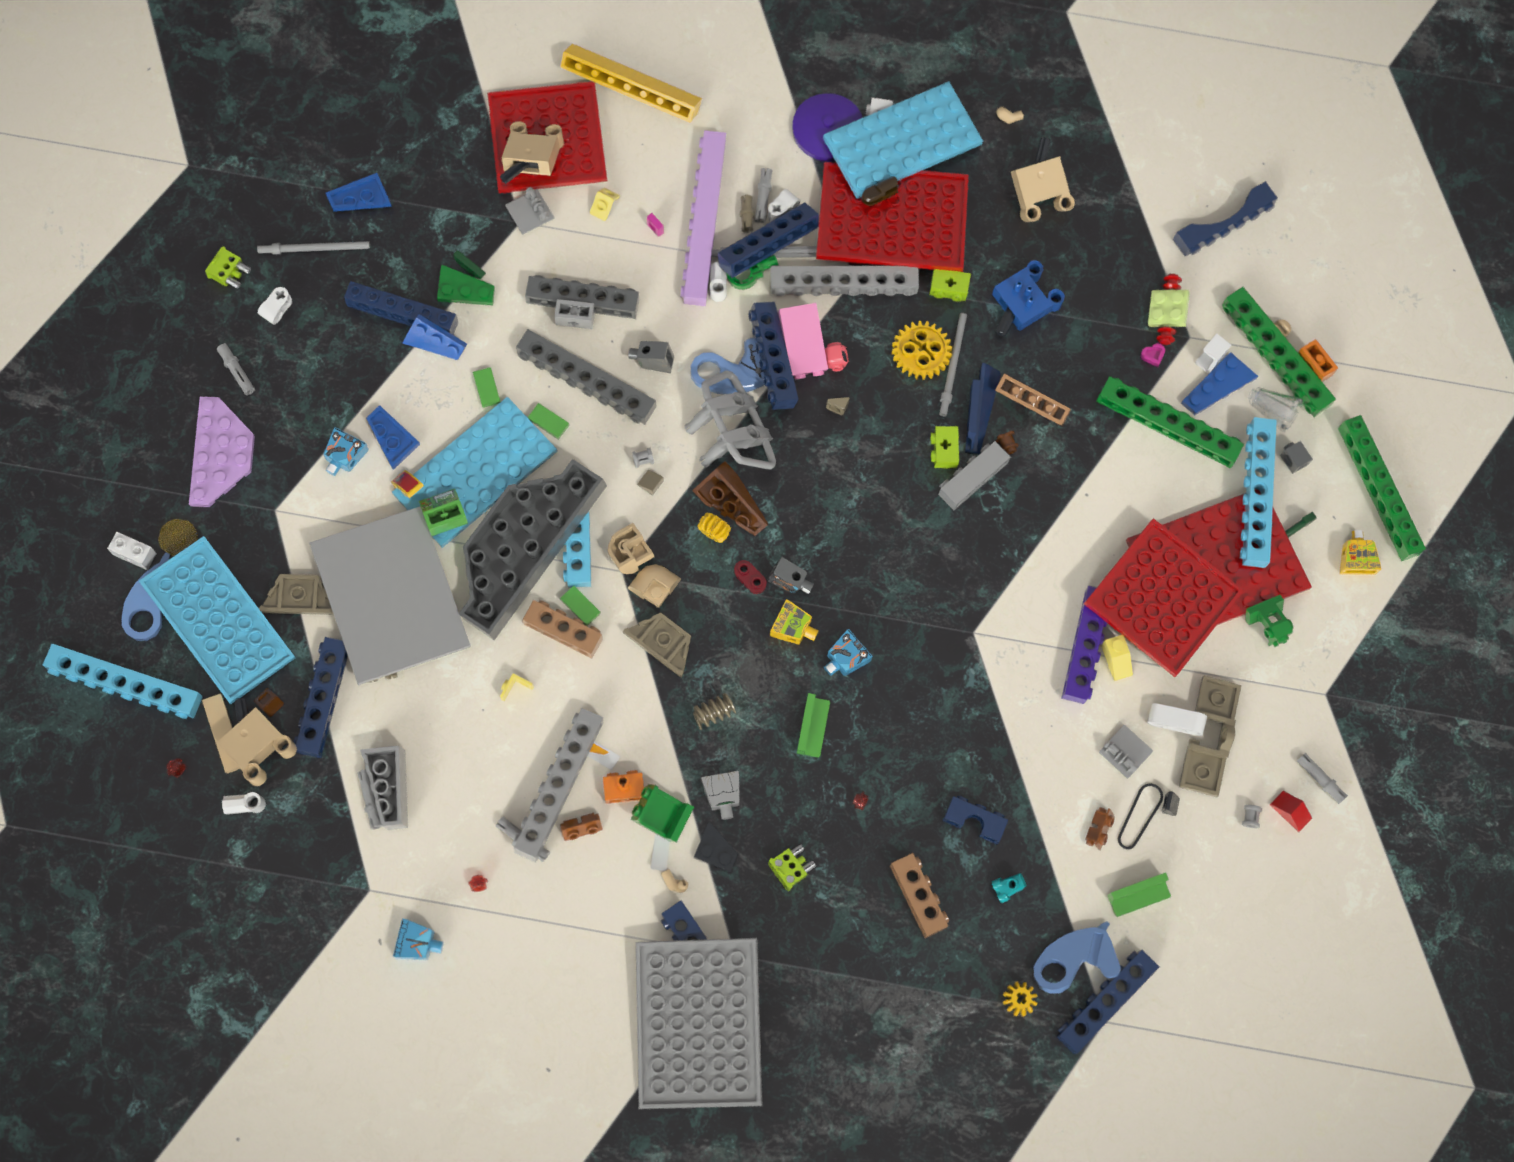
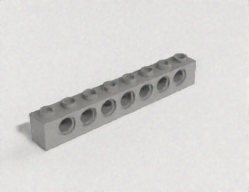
M771 266L770 271L771 294L776 296H784L785 294H793L795 296H802L804 294H812L813 296H820L822 294H830L832 296L849 294L850 296L867 294L869 296L877 294L888 296L904 294L911 296L917 294L919 287L917 267ZM791 280L793 283L787 284L785 281ZM810 280L812 283L806 284L803 281ZM822 280H828L830 283L824 284ZM841 280H847L848 283H847V284H843V283H841L840 281H841ZM859 280H865L867 283L862 284ZM877 280H883L885 283L880 284ZM895 280H902L903 283L899 284Z
M583 708L580 713L574 715L572 720L574 725L571 731L567 730L563 740L565 743L563 748H558L555 755L557 760L554 765H550L546 774L548 778L539 787L538 793L540 795L537 800L534 799L529 809L531 813L529 817L524 818L521 824L523 830L520 835L515 836L512 843L515 854L537 862L603 725L602 716ZM579 729H586L588 731L585 735L577 733ZM571 746H577L579 747V751L571 752L569 748ZM563 763L571 765L567 770L562 769L560 766ZM556 780H559L563 783L560 787H554L552 785V783ZM546 798L554 799L551 805H546L543 801ZM543 815L546 819L544 822L539 823L535 821V818ZM529 833H535L537 838L535 840H528L526 836Z

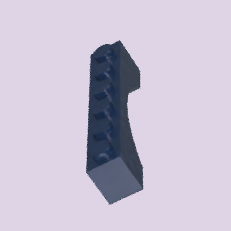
M1265 181L1250 190L1243 207L1230 218L1213 224L1191 223L1177 231L1173 241L1185 257L1189 254L1194 255L1201 250V247L1205 245L1208 247L1217 238L1226 237L1234 228L1240 229L1248 220L1253 221L1257 219L1260 213L1271 211L1275 207L1274 204L1278 197Z

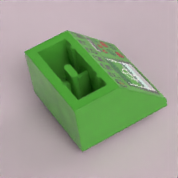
M455 488L419 501L431 536L468 524Z

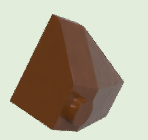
M726 461L692 490L705 505L717 509L721 512L722 516H728L738 526L754 536L768 525V522L743 482Z

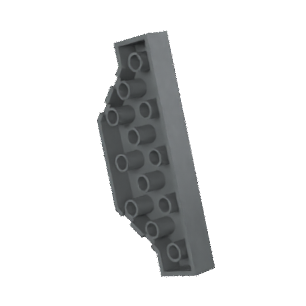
M572 459L560 475L547 479H535L518 485H508L463 546L470 599L459 615L466 622L495 640L605 490L607 485L604 479Z

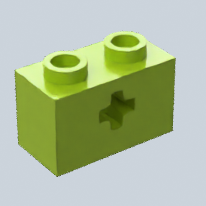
M934 269L929 295H933L935 298H950L956 302L966 301L971 274Z
M936 426L934 433H931L930 437L931 444H934V450H931V462H934V468H957L959 464L958 427Z

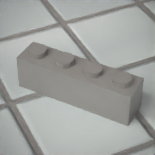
M993 442L991 445H985L981 449L979 456L976 457L974 455L968 460V465L964 469L960 467L953 474L954 477L950 481L946 479L940 485L941 489L938 495L953 510L958 508L1008 464L1011 457L996 442Z

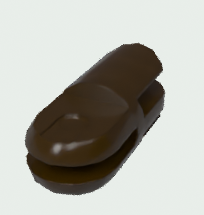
M890 176L865 189L862 193L863 203L867 206H873L897 194V178Z

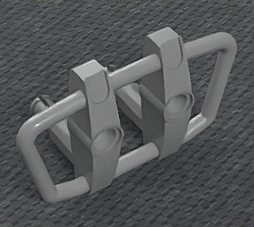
M724 371L703 381L701 384L705 402L701 405L703 409L685 425V429H687V433L694 434L701 426H705L714 418L720 435L716 438L718 442L706 454L700 457V461L704 460L701 464L704 467H708L712 462L721 458L729 451L739 464L773 469L776 465V458L770 444L773 438L768 431L769 429L765 428L755 409L758 405H756L754 397L746 393L738 377L731 371ZM728 378L737 390V392L712 398L709 386ZM749 412L755 426L749 425L727 431L721 416H733ZM763 445L769 462L742 457L736 448L747 449Z

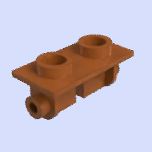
M1099 807L1096 810L1092 824L1098 827H1090L1085 838L1087 845L1093 846L1095 844L1100 851L1102 845H1105L1107 842V832L1109 827L1113 826L1115 820L1110 808L1106 810Z
M593 812L581 816L582 823L579 824L577 818L563 821L564 823L560 824L564 841L575 840L578 837L602 831L599 814H594Z

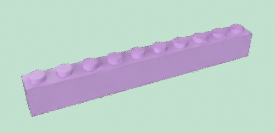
M704 130V137H700L699 148H702V154L698 153L697 164H700V170L696 169L695 181H698V186H694L693 197H696V202H692L691 213L694 214V218L690 219L689 230H692V235L688 236L687 247H690V251L686 252L685 263L688 264V267L683 271V280H686L685 286L681 287V297H684V304L706 306L726 144V133Z

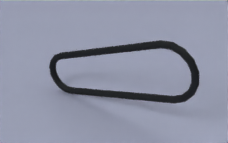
M1148 783L1140 788L1118 836V843L1123 849L1128 850L1136 846L1161 805L1163 792L1156 784ZM1148 786H1153L1160 792V801L1133 845L1126 847L1121 843V836L1142 790Z

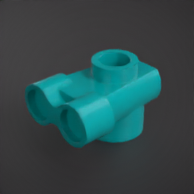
M1021 873L1005 879L998 878L992 881V886L1001 903L1010 900V896L1027 887ZM1012 881L1016 883L1015 888L1012 886Z

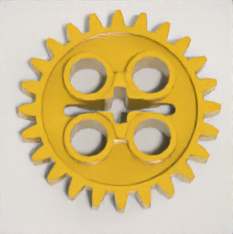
M919 321L918 326L911 322V328L905 325L904 331L899 330V336L895 335L894 340L896 342L892 344L894 348L892 349V354L895 355L893 361H899L896 367L902 366V373L909 371L908 377L915 374V379H917L921 375L922 379L925 380L926 375H928L932 379L933 373L938 376L940 370L944 371L945 365H949V359L952 356V353H950L952 346L948 345L951 340H945L947 333L941 334L942 328L936 330L935 323L929 327L928 321L925 325H922L921 321ZM917 336H923L925 340H919ZM936 347L939 351L934 352L931 350V348ZM905 349H911L913 353H907ZM924 360L927 362V364L922 365L919 363V361Z

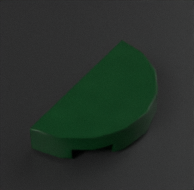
M459 250L453 254L456 262L471 276L477 279L484 277L486 272Z

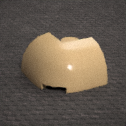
M634 523L611 536L612 539L607 550L610 558L623 574H632L639 571L638 566L654 557L653 552Z
M649 565L637 574L628 589L659 608L667 596L673 592L681 578L665 567Z

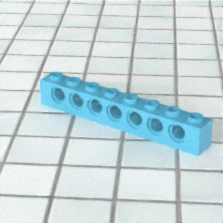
M1254 417L1251 423L1247 424L1246 428L1249 441L1246 442L1245 451L1248 452V458H1246L1244 468L1247 470V476L1244 478L1246 494L1243 496L1245 511L1242 514L1244 529L1241 532V541L1244 542L1240 551V558L1243 559L1242 565L1265 568L1270 563L1277 420ZM1257 437H1261L1264 442L1259 441ZM1256 454H1260L1263 459L1257 458ZM1255 471L1260 472L1262 477L1257 476ZM1254 489H1258L1261 495L1256 494ZM1253 507L1259 508L1260 513L1256 512ZM1252 525H1257L1260 530H1255ZM1251 543H1256L1259 548H1254Z
M51 644L43 666L48 669L47 672L54 676L62 674L66 676L67 680L76 683L78 680L83 681L84 685L90 688L101 687L103 688L102 691L108 694L119 693L121 694L120 697L132 701L133 698L137 699L140 704L150 707L151 704L158 706L157 709L168 713L169 710L176 712L175 715L183 719L195 717L203 698L199 692L55 644ZM67 661H71V665L68 668H64V664ZM85 667H89V672L82 675V670ZM104 673H108L107 678L103 681H100L101 675ZM126 679L125 685L118 687L120 680ZM140 685H144V690L137 693V688ZM163 691L162 697L155 699V694ZM181 697V702L178 705H173L174 699Z

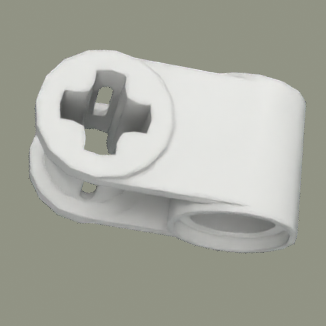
M783 190L770 203L768 220L772 222L799 206L800 199L789 190Z
M283 287L274 289L267 300L259 307L258 314L272 324L278 323L292 304L288 291Z

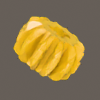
M705 513L699 520L698 529L711 540L723 543L728 537L731 529L730 525L717 515Z
M1015 982L1014 988L1009 985L1007 987L1009 992L1003 993V996L1009 998L1004 1000L1003 1004H1010L1007 1011L1009 1012L1014 1009V1016H1017L1019 1011L1022 1016H1026V1010L1032 1013L1033 1009L1031 1006L1037 1005V1002L1032 1000L1037 997V994H1030L1034 988L1031 986L1026 989V982L1022 983L1021 988L1019 983ZM1017 994H1018V996L1023 995V997H1024V998L1022 999V1001L1024 1002L1023 1004H1022V1002L1017 1003V1001H1016V1000L1018 999V997L1016 996Z

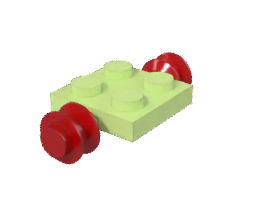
M1173 273L1164 277L1166 283L1163 285V289L1165 290H1152L1148 325L1149 327H1161L1157 330L1161 335L1157 336L1156 340L1162 345H1170L1175 341L1172 335L1176 334V331L1171 327H1186L1190 292L1189 290H1181L1179 283L1182 282V278Z

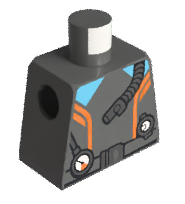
M783 557L775 563L766 580L794 594L799 589L809 594L814 583L805 579L807 575L805 570Z

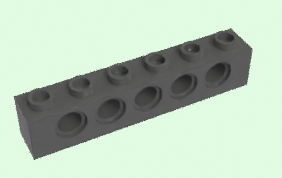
M535 275L528 278L525 298L527 304L555 308L557 299L594 303L596 314L636 319L639 291L631 288L618 289L615 286L604 287L596 283L583 284L576 280L569 282L563 281L560 278L549 279L541 275ZM546 288L550 289L547 293L542 292ZM563 291L569 292L567 295L560 294ZM580 294L587 295L585 298L579 297ZM600 296L605 297V299L602 301L597 300V298ZM617 299L624 300L622 303L615 302Z

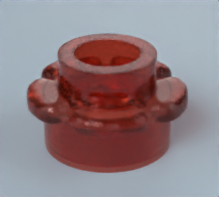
M180 758L173 759L168 763L167 774L169 776L179 777L185 771L186 766L181 762Z
M864 791L861 794H856L853 800L855 809L864 810L869 796L865 795Z
M475 875L468 882V885L471 887V891L480 892L487 888L486 883L488 879L483 878L482 875Z

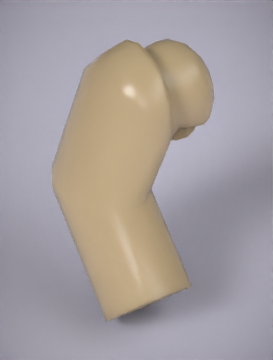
M999 107L996 112L998 118L1007 124L1023 119L1022 111L1012 113L1004 107Z
M670 869L661 873L670 891L683 893L687 890L688 882L684 879H674Z

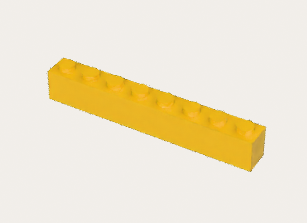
M573 43L563 53L561 68L688 122H691L699 112L702 98Z

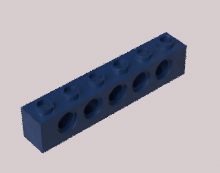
M802 203L718 252L719 267L730 277L734 278L819 227V213L807 203Z
M350 281L344 296L348 307L412 326L418 314L454 335L458 325L455 313Z
M775 302L754 303L748 312L749 321H752V335L756 338V352L760 355V369L764 372L763 380L764 385L768 389V402L771 403L772 410L794 408L798 401V395Z
M325 637L324 642H321L319 645V661H316L314 664L315 676L309 683L310 694L309 698H306L304 702V717H301L299 720V736H296L294 739L298 754L322 758L348 659L343 640ZM335 656L336 659L333 663H327L328 657ZM324 675H331L329 681L322 682V677ZM320 693L326 694L324 700L317 701V696ZM315 712H321V716L317 720L312 719V715ZM316 731V735L312 739L307 738L308 732Z
M682 900L661 913L663 919L660 921L666 930L670 929L674 934L671 937L673 941H684L689 938L708 940ZM678 921H684L687 927L683 931H678L675 928V924Z
M1134 950L1126 958L1129 962L1124 967L1120 965L1121 971L1119 975L1110 981L1106 979L1099 986L1101 991L1097 995L1093 993L1085 1001L1087 1005L1084 1009L1078 1008L1072 1015L1074 1019L1069 1024L1065 1022L1058 1029L1060 1034L1057 1038L1073 1054H1077L1158 970L1160 966L1143 950L1138 952ZM1131 967H1135L1138 970L1137 977H1133L1130 974ZM1117 981L1124 983L1125 989L1123 992L1116 988ZM1104 995L1110 997V1006H1106L1102 1002ZM1090 1009L1097 1012L1096 1020L1089 1018L1088 1013ZM1076 1024L1083 1026L1084 1032L1082 1035L1075 1032Z

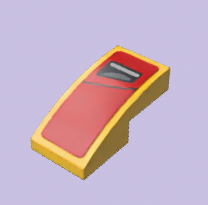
M406 470L391 481L392 485L408 498L412 497L424 486Z

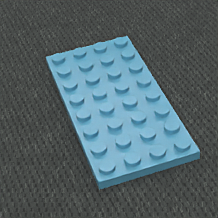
M950 82L840 127L823 136L826 145L856 199L862 197L865 189L890 176H895L899 181L983 143Z
M506 397L413 474L424 486L412 497L404 496L397 488L392 491V494L407 510L420 507L419 501L454 488L456 489L468 524L431 536L443 548L491 508L508 485H518L552 457L557 452V449L522 411Z
M204 536L139 580L140 584L230 704L295 659V656Z

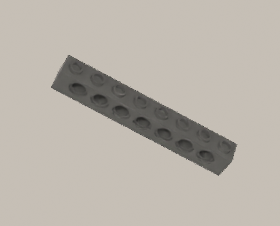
M527 329L516 346L517 354L522 360L533 362L538 369L549 371L554 378H561L569 386L581 389L585 395L589 397L594 396L601 404L612 406L617 413L630 416V419L635 423L645 425L656 409L655 399ZM535 350L542 351L540 354L533 353ZM552 358H555V359L558 360V361L555 362V363H550V362H549V360L552 359ZM568 367L574 368V370L571 372L565 371V369ZM583 376L590 377L587 381L581 380ZM599 385L606 386L603 390L597 389ZM615 394L622 395L619 399L613 398ZM637 403L638 406L635 408L629 407V404Z

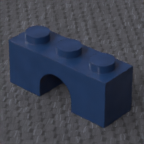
M953 796L943 818V822L959 829L962 828L966 819H977L982 827L979 837L996 845L1001 840L1008 820L999 812L991 813L986 811L987 808L983 805L968 803V799L962 796H957V798Z

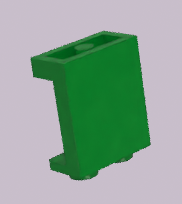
M648 784L642 790L641 799L634 806L630 820L669 842L677 843L694 806L677 800L658 789L656 785Z

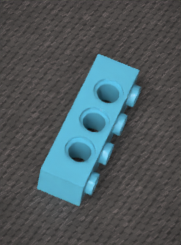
M589 512L578 525L581 531L573 533L565 543L567 552H563V563H567V570L563 571L564 582L568 584V588L573 586L591 587ZM575 545L582 547L579 551L572 550V547ZM575 563L582 565L578 570L572 568Z

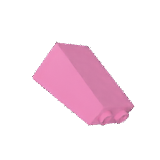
M812 303L779 309V321L795 380L806 378V374L813 373V376L824 375V371L828 370L817 304Z

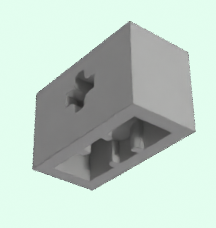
M557 299L554 316L556 325L593 329L594 303Z

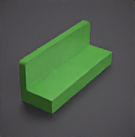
M808 693L797 754L819 758L830 701L815 698L816 694Z
M1166 872L1109 893L1107 896L1115 916L1119 917L1170 898L1171 894L1166 884V881L1169 879Z

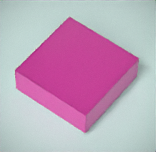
M653 213L647 216V225L660 237L664 234V225Z

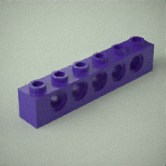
M1088 586L1084 593L1061 699L1084 704L1087 699H1091L1093 688H1090L1091 681L1095 680L1097 670H1094L1095 663L1099 662L1101 655L1098 649L1099 645L1103 644L1105 637L1102 630L1103 627L1107 626V622L1084 605L1085 601L1096 589V587ZM1088 624H1094L1096 631L1090 630ZM1084 642H1090L1092 649L1086 648ZM1080 660H1086L1088 667H1083L1080 664ZM1076 678H1082L1084 685L1077 684Z

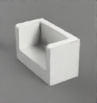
M1216 334L1205 346L1204 352L1196 360L1195 364L1209 374L1223 359L1231 344Z

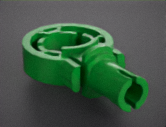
M774 254L749 268L751 271L750 276L746 280H742V284L735 277L731 278L728 274L727 277L729 283L734 288L746 290L754 286L758 279L764 277L763 273L765 270L770 269L771 266H779Z

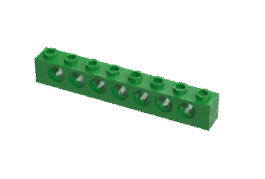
M1242 286L1225 298L1222 303L1225 313L1233 318L1235 325L1242 329L1248 341L1256 346L1258 353L1265 357L1271 369L1279 374L1282 382L1288 385L1294 397L1302 402L1305 410L1313 417H1316L1329 408L1336 398L1247 290ZM1239 308L1244 309L1246 313L1241 312ZM1250 322L1255 323L1257 327L1252 326ZM1262 336L1267 337L1269 341L1264 340ZM1274 350L1278 351L1280 355L1275 354ZM1285 364L1290 365L1292 369H1288ZM1297 379H1301L1304 383L1298 382ZM1309 393H1313L1315 398L1311 397Z
M1109 376L1096 401L1230 469L1235 464L1244 446V443L1238 438L1230 437L1224 434L1222 430L1212 428L1204 421L1196 420L1190 417L1188 413L1178 411L1170 404L1162 403L1156 400L1154 396L1146 395L1136 387L1124 384L1118 378ZM1117 393L1122 394L1124 398H1119ZM1133 402L1140 403L1141 407L1135 406ZM1150 410H1155L1158 415H1153ZM1167 418L1172 419L1174 421V424L1169 423L1167 421ZM1184 427H1189L1191 432H1187ZM1201 435H1205L1208 440H1203ZM1218 444H1223L1225 449H1221Z
M1362 415L1345 420L1338 430L1401 561L1419 556L1426 547Z

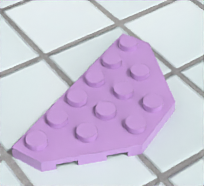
M200 397L189 497V505L192 507L212 506L216 499L222 494H226L237 485L236 483L244 476L246 477L252 471L255 436L219 397Z

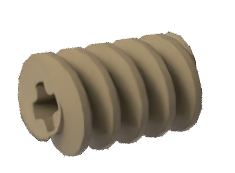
M726 693L722 695L723 700L716 696V703L709 699L708 706L704 702L701 703V709L697 705L694 706L693 715L700 730H702V723L709 727V720L716 724V717L723 721V714H726L729 718L731 717V711L736 714L734 705Z

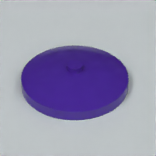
M830 93L818 94L805 100L796 110L792 124L793 137L798 147L808 156L820 161H835L823 139L824 134L863 117L857 106L847 98Z

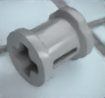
M651 448L637 453L635 451L632 452L636 468L647 463L654 464Z
M1244 805L1246 813L1242 826L1260 828L1258 821L1262 808L1256 805Z

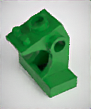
M1281 595L1246 609L1245 620L1248 625L1261 622L1266 628L1264 629V635L1269 640L1268 646L1274 645V647L1279 646L1278 643H1287L1289 636L1293 633L1294 627L1291 620L1287 619L1282 613L1284 599ZM1274 616L1278 621L1272 623L1268 617Z

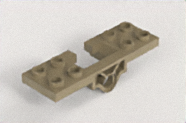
M1208 676L1202 677L1195 712L1207 715L1209 720L1222 723L1217 750L1200 746V741L1189 739L1179 788L1213 797L1219 796L1226 759L1229 757V752L1235 738V715L1242 685Z

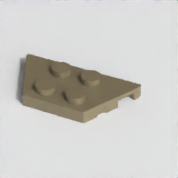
M280 574L275 581V586L267 594L266 601L259 607L262 613L334 615L319 575Z
M662 613L623 630V634L682 678L691 641L690 634Z

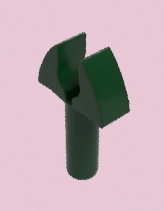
M1311 512L1287 529L1285 532L1288 538L1317 519L1316 515Z

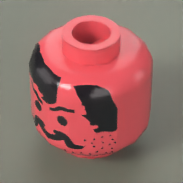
M839 342L827 345L825 355L828 368L832 369V371L843 370V367L849 363L847 348Z

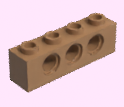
M1006 374L1003 375L995 389L996 392L1060 426H1063L1071 412L1070 408Z
M533 600L522 619L525 626L591 659L593 658L603 640L599 629L583 625L584 622L574 617L571 619L567 617V614L562 610L556 609L555 611L549 608V604L539 600L537 602ZM544 616L552 617L548 623H544L541 620ZM566 624L569 628L566 631H560L559 626ZM578 633L586 634L583 640L576 639Z
M912 853L891 863L890 868L924 938H927L946 929L949 919L945 911L941 912L938 905L940 900L937 894L932 893L929 887L931 886L930 879L927 875H923L920 869L923 867L920 859ZM907 873H915L917 880L914 882L909 881ZM917 890L925 892L926 898L924 900H919L916 897ZM931 908L935 916L933 918L926 917L925 909Z

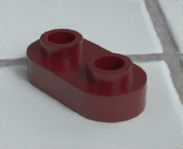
M742 560L736 563L734 567L736 578L751 593L760 594L766 589L765 577L749 561ZM746 567L747 571L742 572L740 569ZM758 580L760 585L756 586L753 582Z

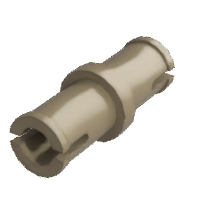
M745 195V199L744 196H741V231L749 233V228L750 232L753 231L752 218L754 217V211L752 210V196Z

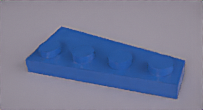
M1230 352L1181 404L1195 416L1214 405L1217 401L1229 396L1234 391L1253 382L1258 378V375Z

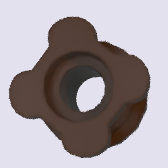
M1014 431L1000 434L995 440L997 444L1000 443L1001 448L1008 455L1017 451L1016 448L1019 447L1013 438Z

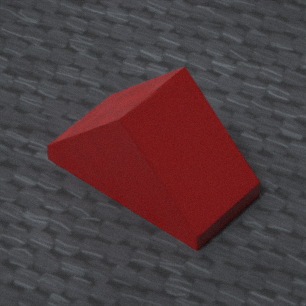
M1282 791L1270 804L1298 832L1312 819L1304 801L1285 791Z

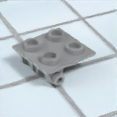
M532 187L525 190L526 195L505 205L522 235L555 219L538 189L535 190Z
M1125 724L1099 751L1127 779L1153 752Z

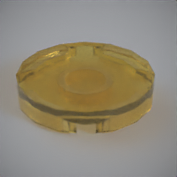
M173 519L161 528L158 541L161 548L174 557L198 540V533L189 521Z

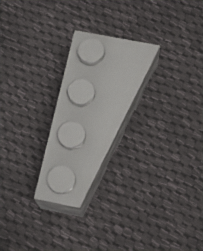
M400 746L361 749V755L364 758L365 769L370 779V786L376 800L375 803L381 825L388 830L408 828L405 750Z

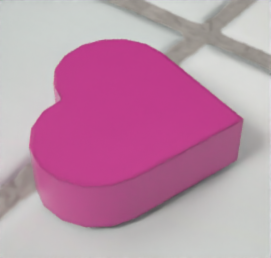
M1159 343L1154 344L1152 347H1145L1141 352V358L1145 362L1158 367L1165 353V348Z

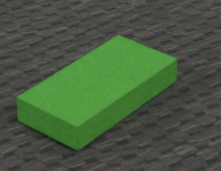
M491 367L474 371L473 375L482 407L485 408L499 404L500 398Z
M539 403L527 417L532 423L558 440L569 427L567 421Z
M575 586L560 598L586 626L601 614Z

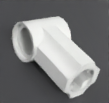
M719 262L711 264L710 296L716 302L725 300L727 296V273L719 267ZM721 289L722 291L716 292L714 290Z
M255 792L245 795L224 796L222 801L224 814L259 813L264 810L266 805L265 799ZM258 798V804L255 807H251V801Z

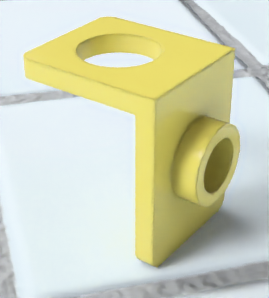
M606 188L599 190L590 214L603 221L607 220L613 202L619 199L620 195Z
M512 674L510 679H506L501 688L503 691L500 698L502 701H505L515 682L531 690L534 688L533 684Z

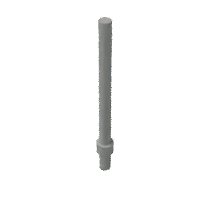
M370 242L290 245L272 243V245L257 246L258 253H273L274 255L281 254V252L370 249Z
M960 313L945 389L941 394L940 401L942 403L939 415L943 417L947 416L948 406L952 401L953 395L951 392L967 318L965 313Z

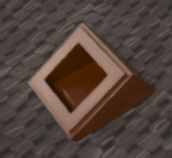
M268 687L254 700L269 717H272L284 705Z

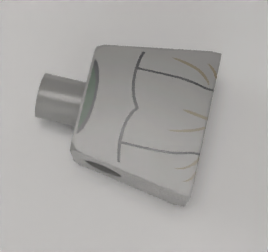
M739 771L702 777V785L711 810L720 809L722 820L733 818L732 807L739 806Z

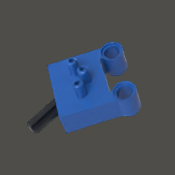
M1030 261L1026 268L994 287L992 295L1005 311L996 329V333L999 336L1007 334L1012 322L1021 331L1051 311H1058L1061 308L1065 298L1061 290H1051L1046 298L1035 283L1040 279L1043 271V266L1039 261ZM1030 270H1035L1037 274L1031 273ZM1055 298L1059 302H1053L1051 299Z

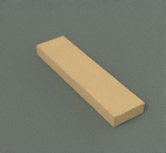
M220 693L206 698L202 702L225 773L228 774L240 768L217 744L233 728L223 696Z

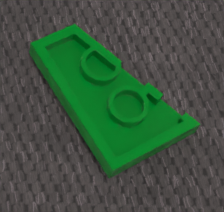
M441 264L438 301L493 306L494 285Z

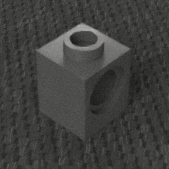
M1301 441L1296 444L1293 442L1289 443L1284 447V451L1280 455L1292 474L1308 466L1313 460Z

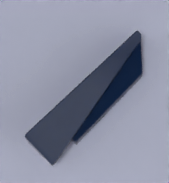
M986 363L981 365L979 380L973 379L971 384L965 453L980 454L996 394L995 389L998 386L1001 375L1000 371Z

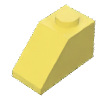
M1120 635L1105 640L1101 648L1113 680L1117 681L1132 676L1130 651L1124 636Z

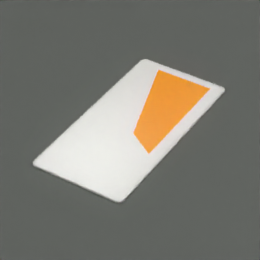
M595 741L588 754V757L610 770L614 768L620 758L619 755Z

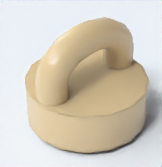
M1281 319L1274 323L1285 338L1291 332V325L1286 320Z

